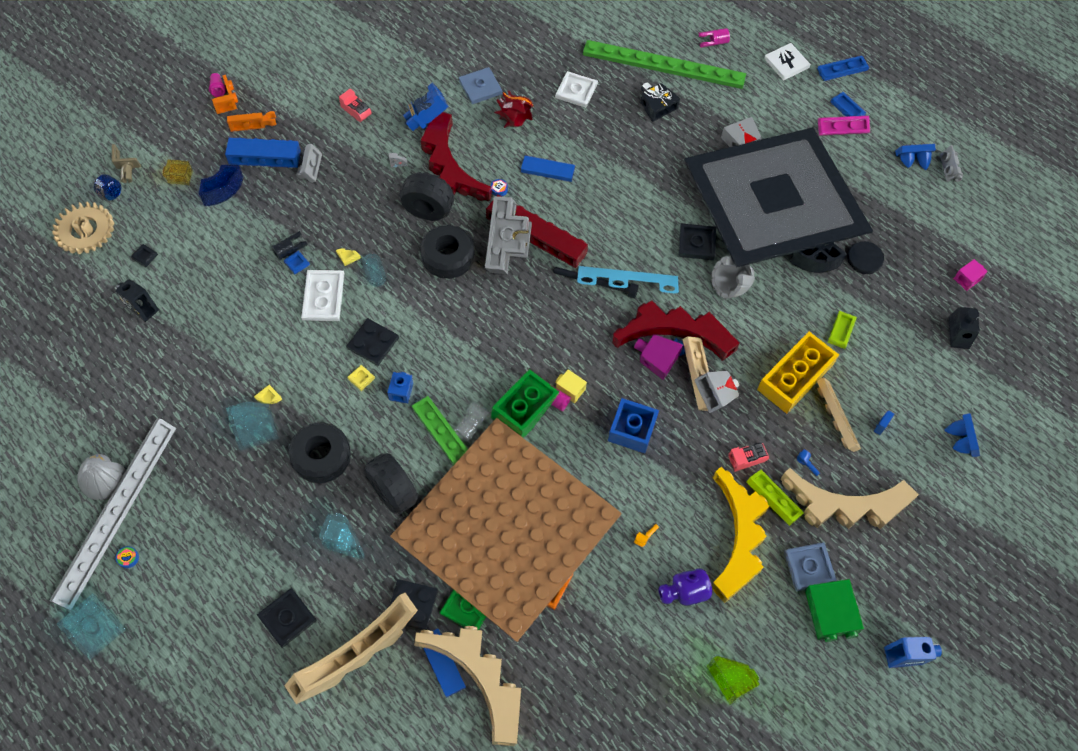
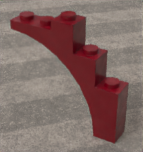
M442 112L429 123L420 140L422 151L432 154L429 159V170L436 175H440L439 178L445 180L451 186L454 196L456 192H459L463 196H473L479 201H490L492 197L491 186L469 176L453 158L448 146L449 134L453 125L452 114Z
M652 300L638 307L636 318H633L623 329H617L613 334L612 341L614 346L618 348L629 341L653 335L701 338L703 346L712 351L722 361L736 352L740 344L710 311L705 315H699L694 320L681 306L671 309L665 314Z

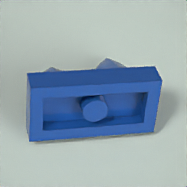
M935 144L907 145L896 149L895 154L896 157L900 156L901 161L908 168L913 164L915 155H917L919 164L924 170H927L931 162L932 152L936 148Z
M971 413L962 415L963 419L947 426L945 432L957 436L967 435V437L957 441L953 449L964 454L971 453L972 457L980 456Z

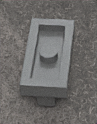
M313 144L306 145L302 165L298 167L296 174L298 178L307 179L311 183L316 182L322 153Z

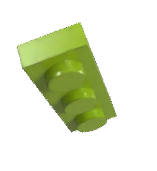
M759 470L746 481L754 491L767 500L768 505L789 526L804 514L762 470Z

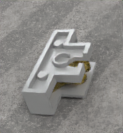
M494 196L485 269L490 273L508 274L510 257L528 258L532 222H529L528 217L515 216L516 202L512 197Z

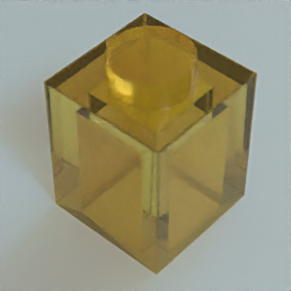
M167 160V164L163 168V176L168 184H190L193 170L189 161Z

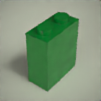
M850 579L809 585L805 589L818 640L825 639V642H832L838 640L839 636L851 639L858 637V633L864 630Z

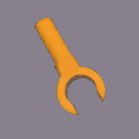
M655 524L645 535L639 532L634 543L641 547L645 546L649 537L659 526Z

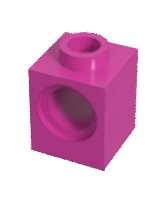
M974 259L961 268L953 279L967 291L980 282L988 271Z

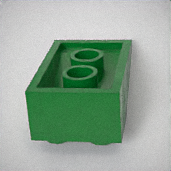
M529 369L492 407L491 419L494 421L498 418L521 437L525 438L560 392Z

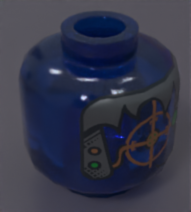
M103 174L94 181V191L105 200L112 201L121 193V183L108 174Z

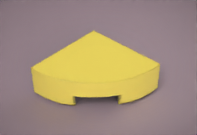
M345 248L336 250L344 266L361 258L356 251L345 250Z
M270 385L254 396L258 402L263 404H274L282 400L281 396Z

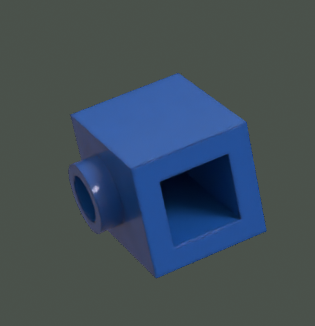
M393 372L387 392L390 401L408 404L413 387L412 375L405 372Z

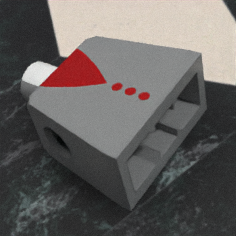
M750 117L724 127L721 138L729 147L761 140V135L753 118Z
M728 371L707 372L694 380L709 413L720 409L739 396L737 391L739 383L736 379L731 378Z

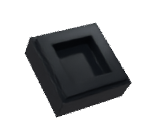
M142 244L130 257L142 266L147 267L158 254Z

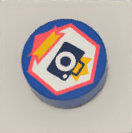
M496 179L491 183L494 196H504L507 194L508 184L506 181Z

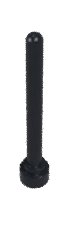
M559 267L553 269L554 274L576 280L578 278V272ZM589 277L581 278V280L584 282L590 283L593 281V279ZM597 278L595 284L625 292L628 297L634 299L639 289V284L635 283L628 284L627 288L609 286V280ZM613 282V284H614V285H617V286H622V285H624V284H620V283Z

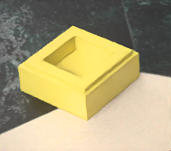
M360 365L347 378L362 391L375 379V376Z

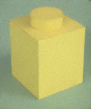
M567 370L564 375L560 374L555 382L557 384L556 388L570 396V401L573 403L586 390L587 384L585 380L570 370Z

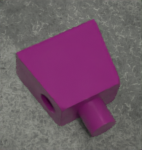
M653 335L649 343L639 338L634 346L635 349L642 352L640 363L662 380L665 379L683 347L680 343L657 335Z

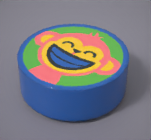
M130 546L121 548L116 554V562L123 568H131L139 560L138 552Z

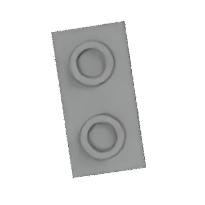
M951 145L940 154L946 182L952 179L959 182L962 180L963 173L961 168L958 167V153L953 149V145Z

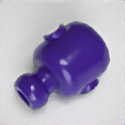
M701 568L675 574L673 576V585L663 584L658 588L663 604H670L673 600L678 599L681 605L689 606L707 601L712 596L709 576Z

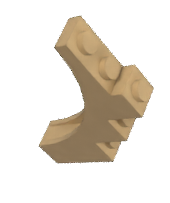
M791 468L784 472L781 477L783 486L796 495V499L801 505L807 506L804 511L805 519L816 528L835 514L837 521L848 529L864 515L868 517L871 525L881 529L919 495L904 480L893 488L878 494L845 496L831 493L802 479Z
M407 594L399 595L375 621L346 644L316 663L294 673L285 684L294 702L298 704L336 686L346 673L365 665L374 653L393 645L403 634L402 629L418 611Z
M465 626L464 629H460L459 637H455L454 633L449 632L436 635L433 634V631L421 630L420 633H416L414 646L431 649L446 655L458 663L474 679L489 709L492 724V744L515 746L518 736L521 688H516V685L511 683H503V686H499L502 659H496V656L491 654H485L483 657H480L482 631L477 630V627Z

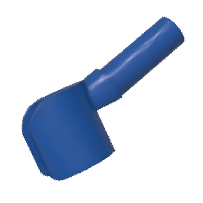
M802 450L797 456V461L802 465H806L815 476L819 475V471L809 461L811 454L807 450Z

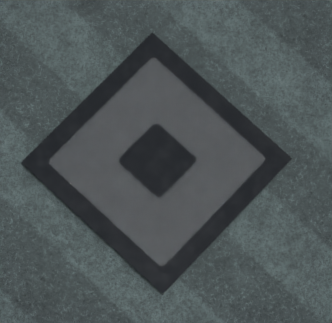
M814 127L684 159L736 268L873 232Z

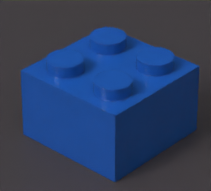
M621 398L609 433L608 442L645 454L659 410Z

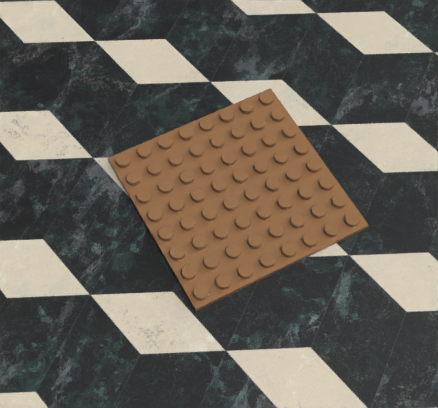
M496 418L390 537L513 640L518 642L622 513Z

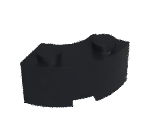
M835 243L796 252L793 254L790 262L805 271L824 273L840 267L846 253Z

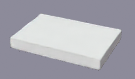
M307 270L302 320L340 321L344 271Z

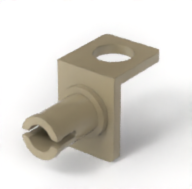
M112 144V163L116 169H121L120 181L127 183L128 179V183L132 182V169L141 167V164L137 158L120 159L119 149L115 144Z

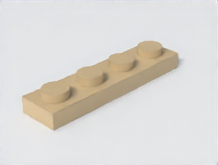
M686 337L683 339L698 410L708 411L694 381L696 378L709 372L702 339Z
M824 377L817 380L819 385L817 390L820 396L825 398L827 402L825 407L828 413L832 414L835 419L833 424L836 430L840 431L843 436L841 438L842 444L846 449L848 448L853 452L860 450L861 447L830 382Z

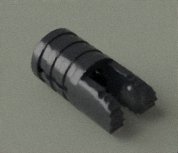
M300 231L271 246L273 253L279 261L308 245L306 241H302L293 246L292 241L300 238L302 235Z

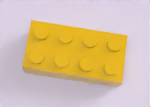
M809 331L761 380L757 390L788 414L817 383V380L821 379L834 365L839 354Z

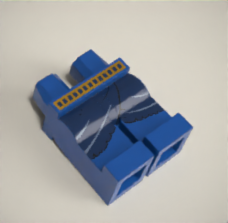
M433 82L428 86L429 92L422 98H417L414 104L411 102L408 105L409 111L403 115L407 126L412 131L419 126L424 129L427 123L431 122L449 107L444 95Z

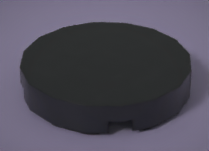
M868 241L855 243L847 255L848 263L855 271L862 274H873L879 271L885 260L882 250L874 243Z

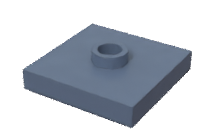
M489 67L459 77V82L471 104L502 94V89Z
M824 542L784 551L795 591L805 590L809 585L837 581Z

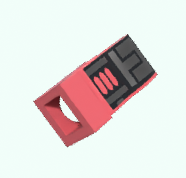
M352 89L339 96L341 108L359 122H362L372 114L369 106L362 102Z
M756 443L740 449L739 447L731 449L728 455L734 472L763 463L769 459L763 443Z

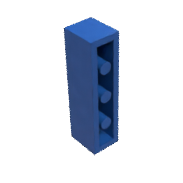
M229 138L225 155L230 165L298 168L301 149L299 142L293 140Z

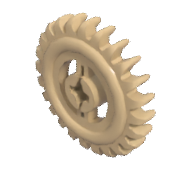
M79 202V209L72 205V212L65 208L67 215L59 213L62 220L55 219L58 226L53 225L54 230L52 233L54 240L59 247H62L64 251H70V253L77 251L78 254H82L83 251L85 253H89L90 250L95 251L96 247H102L101 243L108 242L106 238H110L112 236L110 232L114 231L112 215L102 205H99L98 208L95 202L92 208L89 202H86L85 208ZM89 220H93L97 223V228L94 234H92L93 227ZM72 228H74L81 239L72 236Z

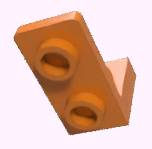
M226 75L222 76L229 95L212 99L217 114L237 109L235 103L238 102L236 93L231 92L234 90L232 81L227 80Z

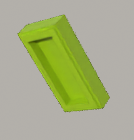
M839 311L827 343L845 349L857 317Z

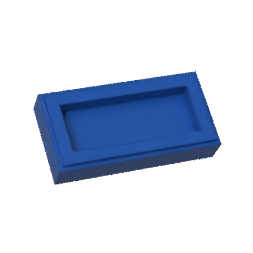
M844 92L835 96L830 101L846 117L866 115V112Z

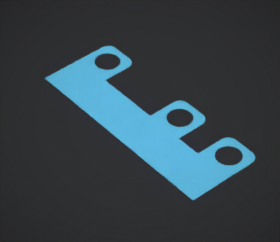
M579 266L577 282L580 284L595 285L597 277L609 278V286L627 288L628 280L659 283L661 292H679L678 276ZM589 277L592 278L593 281L590 283L583 282L581 278ZM615 280L623 281V282H624V285H622V286L614 285V284H613V281H615ZM669 285L673 286L675 290L667 291L663 287Z

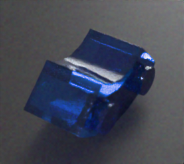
M221 165L215 175L201 179L199 196L204 206L223 203L237 193L244 179L239 165Z

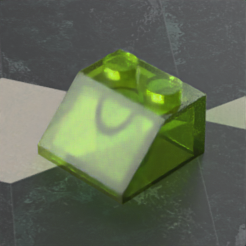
M715 656L707 665L708 670L729 705L752 693L760 685L757 673L754 669H750L747 664Z

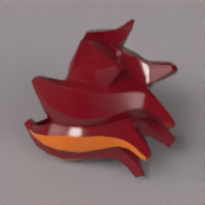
M508 91V95L502 93L505 100L502 97L500 100L497 99V103L502 110L494 113L501 116L499 119L507 121L504 128L519 127L524 124L526 119L533 120L530 110L533 104L529 98L515 96Z

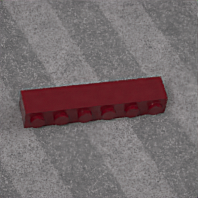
M493 201L486 208V218L490 221ZM516 205L515 216L528 217L529 222H532L529 243L576 269L587 254L588 244L584 240L572 236L568 231L561 230L553 223L543 220L537 214L527 211L523 206Z

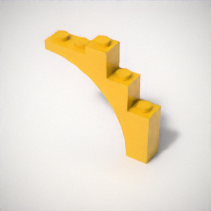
M720 467L715 472L713 479L722 489L730 504L734 518L735 539L727 567L711 586L714 593L726 603L764 568L761 560L756 555H752L751 552L767 537L763 528L754 522L766 513L769 505L767 500L756 491L749 496L747 490L734 480L733 475Z

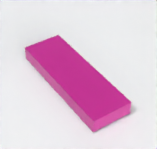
M869 116L819 118V136L870 133Z

